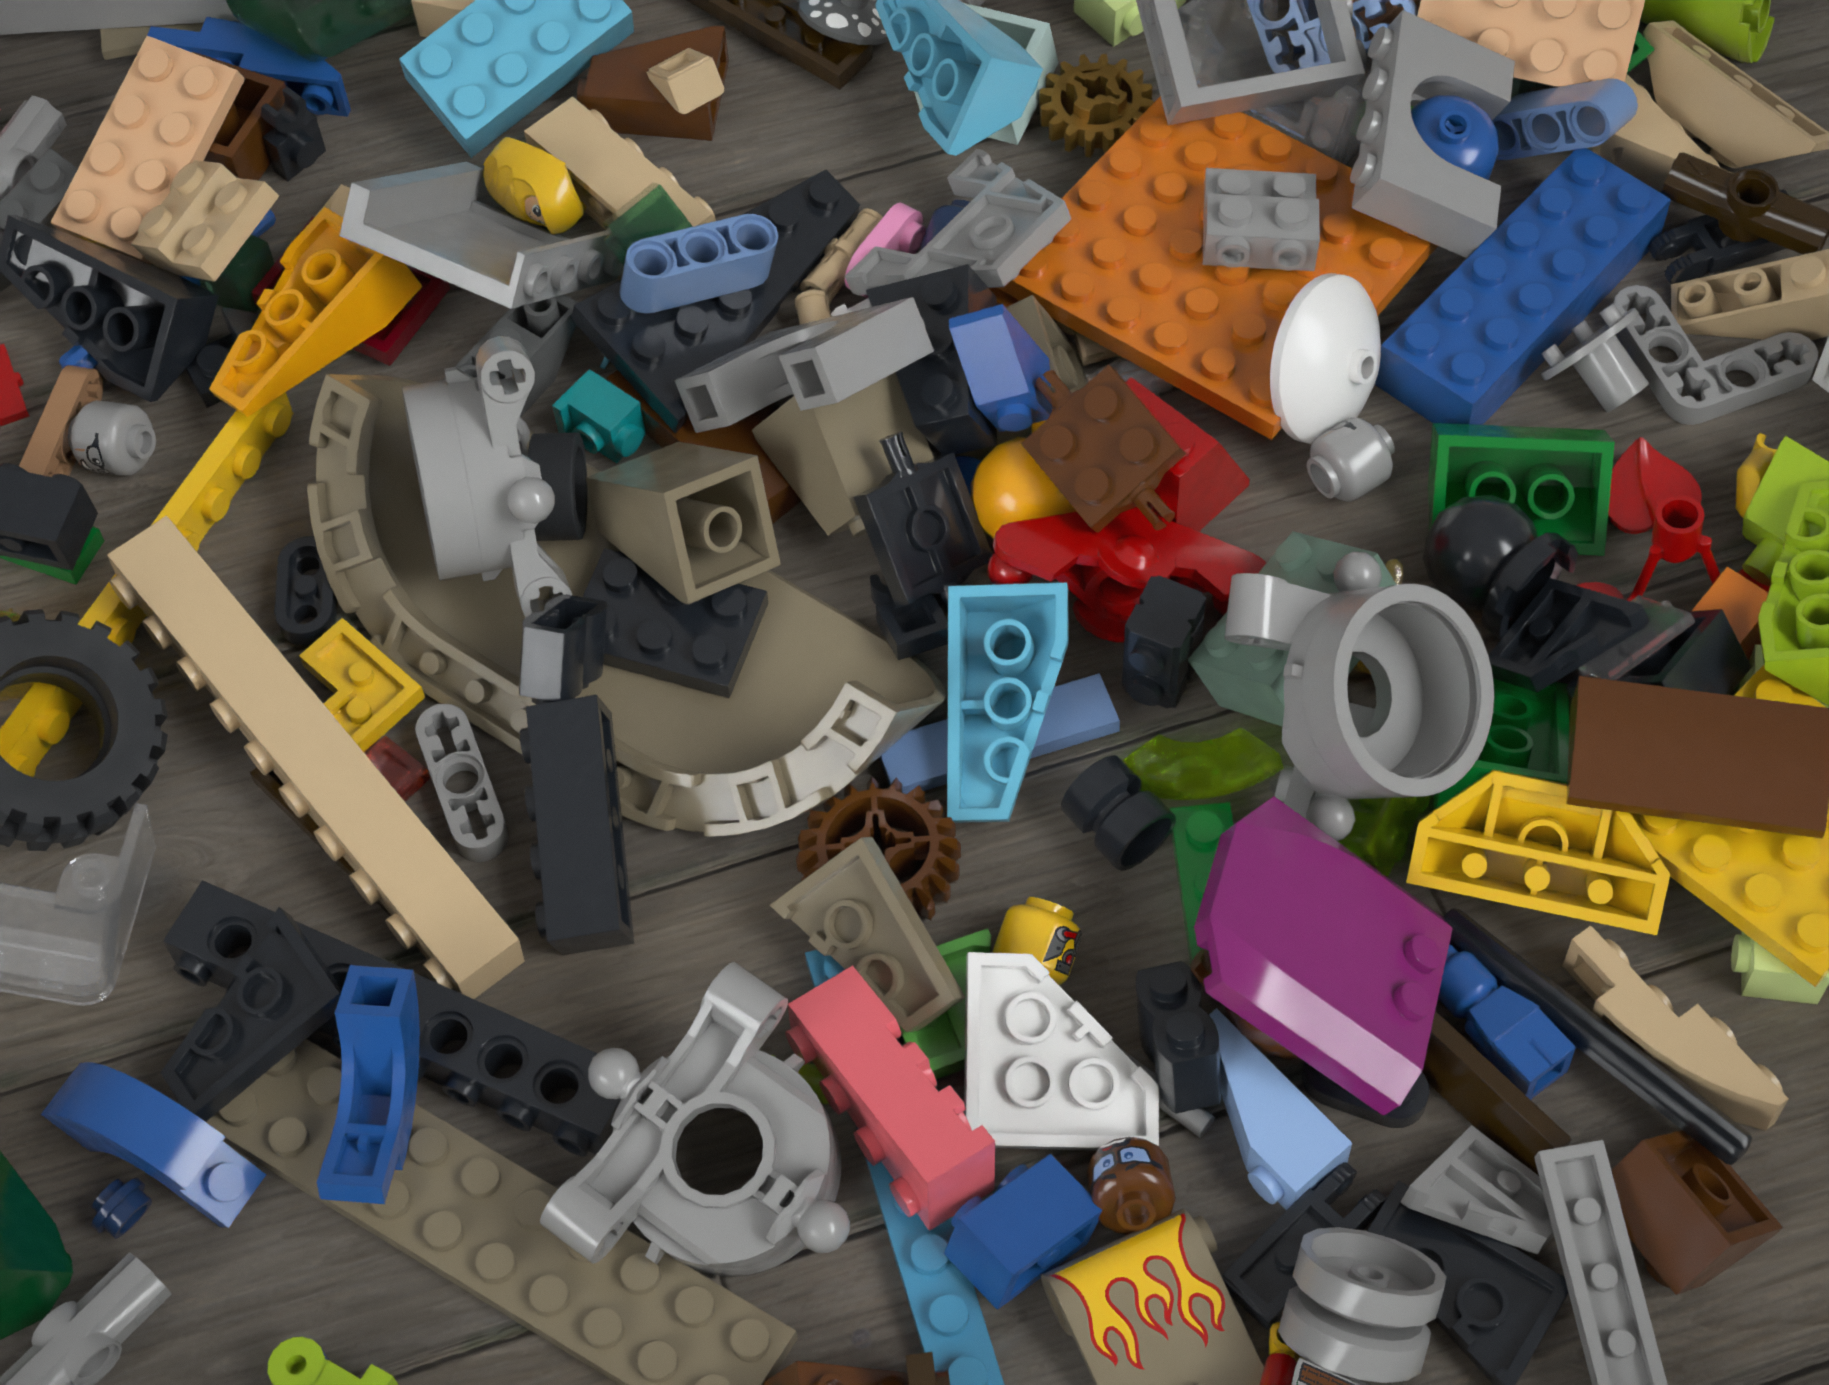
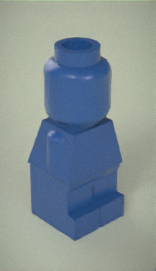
M1449 945L1438 1000L1454 1017L1467 1018L1464 1028L1475 1048L1531 1100L1568 1072L1576 1047L1539 1009V1005L1503 985L1497 989L1496 978L1474 954L1467 951L1458 952L1452 945Z

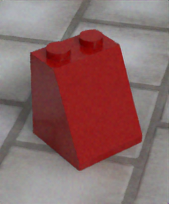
M1130 377L1126 381L1128 386L1187 453L1164 474L1154 491L1169 509L1175 513L1173 522L1200 532L1249 486L1250 479L1216 439L1134 378ZM1153 508V510L1157 513V515L1160 516V517H1162V516L1159 514V512H1158L1155 508Z

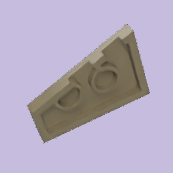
M861 837L769 905L782 918L791 919L809 935L810 939L808 942L824 956L830 955L845 970L853 965L893 1014L898 1025L907 1033L919 1031L966 998L873 837Z

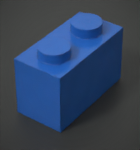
M1049 1154L1031 1168L1022 1164L1013 1169L999 1184L997 1191L984 1201L980 1196L973 1197L967 1201L951 1220L954 1230L944 1255L998 1310L1041 1278V1274L1054 1269L1086 1246L1096 1228L1102 1209L1093 1203L1091 1194Z

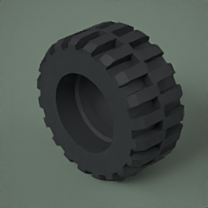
M43 609L23 611L19 620L14 622L6 615L0 617V692L9 686L26 682H41L60 687L73 694L89 710L96 723L100 740V748L93 764L81 775L68 780L48 781L30 777L13 768L0 755V845L10 847L14 840L27 842L28 851H47L51 844L60 843L64 849L80 845L88 836L92 834L101 835L113 827L124 814L126 815L140 799L144 791L151 785L159 770L157 762L165 753L168 734L161 731V725L168 718L165 700L161 698L154 699L152 693L158 686L159 681L151 667L142 671L138 669L134 661L140 652L128 640L119 647L107 638L112 628L97 620L92 628L88 629L78 625L79 614L61 610L55 620L45 619Z

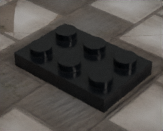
M604 548L583 595L585 598L607 602L604 665L730 698L768 606L766 590L739 583L691 604L682 603L624 553Z

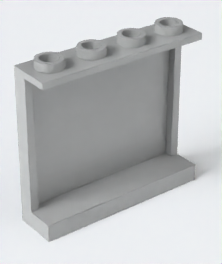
M469 162L351 183L339 236L510 309L617 280L624 269L628 250L626 245L631 229L623 226L573 239H568L559 234L552 235L547 229L530 224L527 221L524 222L511 214L477 201L484 169Z

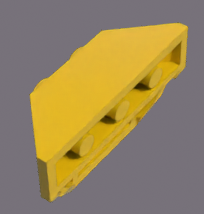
M1493 769L1418 821L1406 883L1657 935L1670 872L1631 813L1566 804L1567 784Z

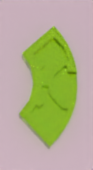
M1242 727L1220 738L1202 742L1174 741L1158 734L1123 759L1129 768L1142 780L1141 792L1149 790L1158 798L1172 800H1197L1227 795L1253 786L1283 769L1280 753Z

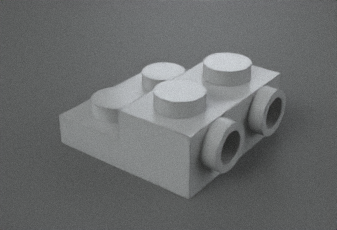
M1206 168L1204 179L1203 265L1282 269L1287 271L1315 270L1320 242L1319 199H1316V174Z

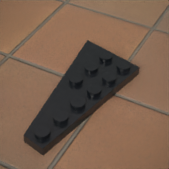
M826 169L744 213L756 214L767 218L777 228L779 235L769 276L763 284L707 300L644 314L630 309L621 300L619 293L620 280L575 304L572 320L676 434L687 421L688 413L674 380L755 340L778 313L781 303L791 291L795 292L799 288L801 282L806 278L807 272L817 260L825 256L826 246L833 238L839 239L851 226L852 222L857 218L860 204Z

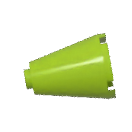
M1645 0L1640 22L1649 24L1673 20L1715 52L1741 63H1752L1760 60L1767 46L1775 17L1768 16L1771 0Z

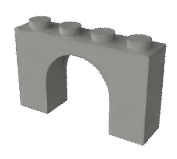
M1402 10L1387 28L1382 26L1377 30L1368 49V56L1373 59L1371 73L1362 91V97L1367 101L1365 115L1358 126L1356 134L1357 140L1361 141L1359 157L1353 166L1350 176L1351 183L1355 184L1352 209L1467 258L1497 229L1501 186L1457 167L1434 153L1419 135L1412 119L1410 106H1415L1418 102L1436 95H1456L1475 102L1493 120L1511 101L1515 61Z
M913 297L769 332L674 381L694 430L698 433L730 426L791 394H794L800 411L838 403L934 352L915 300Z

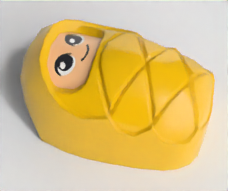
M505 137L494 147L483 164L485 186L491 197L505 208L506 211L524 222L527 221L530 224L545 226L552 235L564 233L572 228L585 212L586 205L580 201L567 171L566 163L539 148L510 137Z

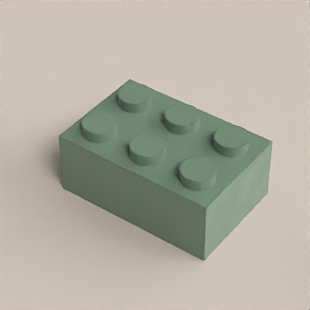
M1294 531L1279 545L1274 555L1258 573L1278 577L1290 584L1319 592L1335 593L1339 592L1333 577L1336 563L1344 555L1351 552H1365L1374 557L1380 565L1382 579L1379 587L1397 585L1378 553ZM1226 612L1216 626L1207 633L1205 639L1189 657L1188 661L1219 706L1283 727L1285 709L1283 674L1289 651L1248 646L1227 641L1224 639L1227 619ZM1351 656L1348 674L1360 659Z

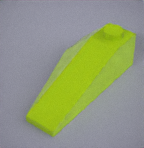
M1829 480L1800 483L1786 527L1785 542L1779 561L1775 562L1771 575L1769 593L1766 602L1763 601L1760 609L1758 626L1765 670L1828 706Z

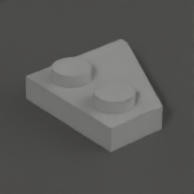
M1472 1125L1409 1186L1401 1200V1203L1409 1209L1538 1254L1554 1237L1539 1176Z

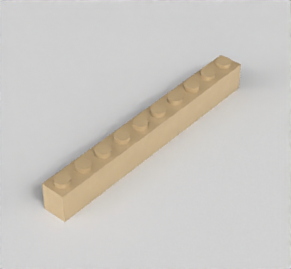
M167 515L107 554L116 574V577L109 582L123 604L129 610L138 605L148 617L142 623L154 642L162 650L172 646L181 659L176 662V665L189 685L196 692L203 687L209 691L215 699L209 705L220 723L229 733L239 728L249 740L244 749L255 766L263 775L273 770L284 785L278 790L287 805L299 818L307 813L320 827L314 831V835L325 852L333 861H337L343 856L355 870L349 877L360 895L369 905L379 900L391 914L385 922L399 943L406 950L416 945L428 961L422 964V968L431 981L475 999L525 962L519 938Z

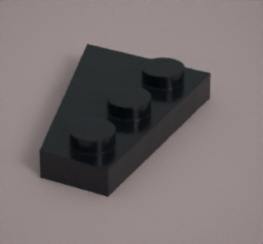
M1398 1180L1367 1231L1395 1239L1419 1250L1438 1264L1446 1276L1438 1313L1434 1320L1493 1385H1516L1569 1294L1565 1277L1507 1243L1407 1208L1401 1203V1200L1409 1186Z

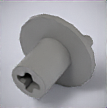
M1614 303L1599 313L1606 322V325L1596 332H1593L1585 320L1571 329L1580 343L1565 354H1562L1556 344H1553L1541 353L1549 364L1540 373L1544 380L1552 378L1573 365L1606 413L1628 401L1649 384L1615 336V334L1624 329L1640 314L1636 308H1632L1621 315Z

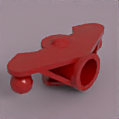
M1136 506L1133 509L1120 513L1099 533L1091 529L1078 512L1002 525L996 531L993 539L995 553L989 559L987 573L993 585L1029 584L1033 575L1049 581L1056 578L1060 583L1067 582L1068 590L1078 598L1072 607L1077 621L1088 632L1100 639L1124 642L1125 624L1135 605L1139 604L1140 596L1151 576L1159 575L1198 590L1202 594L1205 592L1211 593V600L1215 609L1220 615L1224 616L1228 610L1232 575L1241 573L1258 574L1266 562L1252 552L1173 521L1169 523L1162 517L1160 518L1167 526L1161 530H1154L1152 524Z

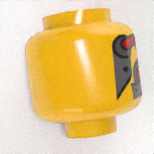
M1028 897L1025 904L1013 905L1006 912L992 953L1032 954L1050 972L1048 975L1058 985H1061L1069 977L1082 939V932L1072 921L1074 913L1071 910L1048 900Z

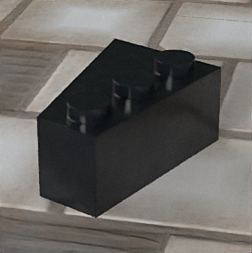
M969 264L867 289L866 292L872 307L913 297L925 323L934 352L896 371L915 427L942 454L954 452V455L996 446L997 429L975 405L949 330L950 318L996 306V296Z

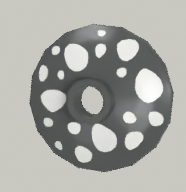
M799 0L798 14L807 25L823 35L838 41L857 45H879L889 42L875 6L877 0Z

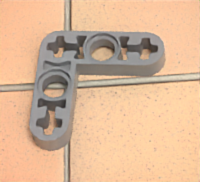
M1628 286L1619 291L1614 299V305L1621 315L1627 312V309L1636 308L1639 314H1647L1645 322L1639 315L1615 335L1649 382L1648 386L1665 412L1673 420L1681 424H1700L1800 388L1808 383L1818 361L1816 345L1808 337L1793 332L1781 333L1703 361L1656 291L1646 286ZM1657 346L1668 347L1677 354L1678 359L1670 363L1659 362L1650 355L1649 350ZM1781 356H1785L1787 359L1779 362ZM1798 360L1800 364L1796 366L1793 361ZM1732 370L1745 371L1754 378L1755 384L1748 387L1736 386L1727 379L1726 373ZM1683 388L1685 389V391L1687 392V394H1688L1689 396H1685V397H1682V396H1681V392H1682V389H1683ZM1700 395L1701 400L1696 402L1693 397Z

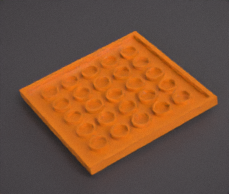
M1160 96L1061 198L1065 201L1072 219L1054 236L1048 246L1042 248L1020 270L1019 275L1014 280L1008 282L1004 287L997 288L1020 301L1033 295L1051 318L1272 440L1282 429L1281 417L1275 415L1271 399L1270 368L1272 353L1282 319L1300 290L1311 280L1323 274L1336 273L1350 276L1365 288L1374 304L1377 316H1379L1435 251L1438 245L1352 209L1355 184L1350 181L1352 168L1244 112L1168 125ZM1206 168L1316 174V199H1319L1320 242L1315 270L1287 271L1282 269L1203 265L1204 179Z

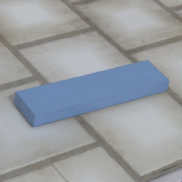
M1100 673L1054 687L1030 759L1120 731V720ZM948 719L910 730L879 757L889 785L897 777L902 783L903 793L907 794L918 785H920L923 791L947 784Z

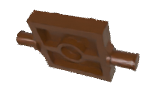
M1109 364L1083 388L1073 393L1061 381L1054 370H1049L1042 374L1056 392L1040 377L1035 382V388L1043 394L1054 410L1049 418L1027 437L1021 445L1088 526L1097 533L1120 513L1133 509L1136 506L1152 524L1154 530H1161L1167 525L1153 508L1169 523L1175 517V513L1169 509L1154 490L1158 487L1164 474L1187 453Z

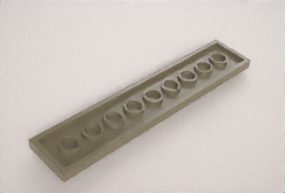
M307 1039L206 1122L225 1136L223 1142L618 1385H763L766 1380L776 1374L798 1340L795 1329L665 1253L656 1265L646 1257L650 1243L627 1229L610 1252L602 1260L592 1264L540 1224L541 1215L558 1188L415 1104L412 1129L403 1170H394L385 1204L320 1199L317 1179L336 1120L341 1088L342 1060Z

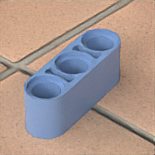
M1613 78L1517 94L1511 97L1510 103L1492 120L1498 132L1499 154L1497 159L1511 160L1601 145L1636 115L1638 108L1637 97L1632 88L1625 82Z
M743 214L636 241L627 250L619 290L621 300L630 309L645 314L757 287L763 284L769 276L779 236L777 228L770 220L763 216Z

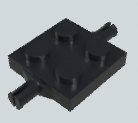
M897 432L879 440L892 472L879 485L853 498L895 606L910 604L927 594L939 593L948 615V586H961L962 582L969 577L972 571L987 564L993 554L979 522L954 452L939 455L925 463H913L903 437V432Z

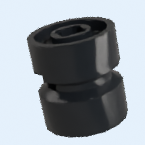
M1112 755L1095 762L1078 776L1064 794L1061 810L1082 833L1094 831L1096 833L1094 838L1096 848L1116 869L1124 871L1142 863L1164 843L1174 828L1176 816L1153 792L1149 790L1141 792L1142 780L1120 757Z

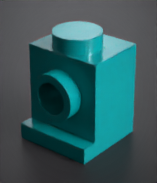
M590 369L552 405L558 433H580L585 450L593 454L600 452L616 464L623 457L632 455L639 448L643 437L646 435L640 402Z

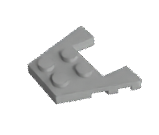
M976 149L947 177L954 195L973 198L958 215L919 253L911 254L875 246L845 275L852 294L867 295V289L969 264L988 288L1004 287L1019 275L1020 270L1042 248L1052 242L1054 236L1072 218L1064 200L1030 179L1024 182L1015 177L1011 167L1003 162L998 165L992 163L987 152Z

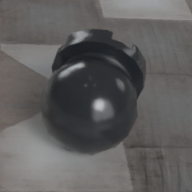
M1494 495L1463 497L1439 512L1426 537L1423 554L1428 577L1437 589L1464 609H1483L1481 623L1486 630L1500 640L1550 578L1558 580L1563 568L1568 572H1574L1578 557L1575 546L1559 534L1545 533L1538 537L1533 521L1518 505Z

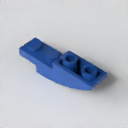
M206 17L200 32L151 26L147 36L189 52L199 53L284 81L286 87L305 100L306 109L313 114L349 116L351 108L341 74L310 50L283 36L258 27Z

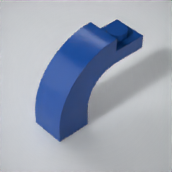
M350 965L335 1010L342 1059L339 1104L334 1128L317 1179L319 1197L322 1200L385 1204L394 1170H403L415 1110L420 1045L416 982L413 969Z
M79 1063L41 1113L42 1116L90 1152L112 1154L146 1172L219 1227L229 1228L266 1176L264 1172L223 1142L225 1138L223 1134L188 1109L143 1082L98 1063Z

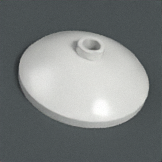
M1328 273L1320 275L1307 283L1288 307L1276 336L1270 368V391L1275 415L1281 417L1282 429L1288 436L1299 442L1312 444L1320 435L1351 417L1357 418L1368 400L1378 375L1381 339L1377 312L1365 288L1350 276Z

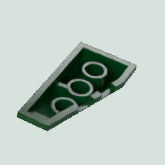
M0 1150L1 1340L43 1320L49 1314L61 1292L68 1287L74 1272L71 1256L65 1250L56 1223Z

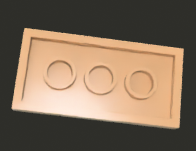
M1421 0L1417 17L1514 60V79L1561 87L1607 78L1619 79L1625 82L1645 0Z
M146 36L50 223L61 232L151 265V262L131 245L138 235L142 219L151 209L162 204L170 193L174 177L183 167L193 163L194 160L204 161L245 78L236 69Z

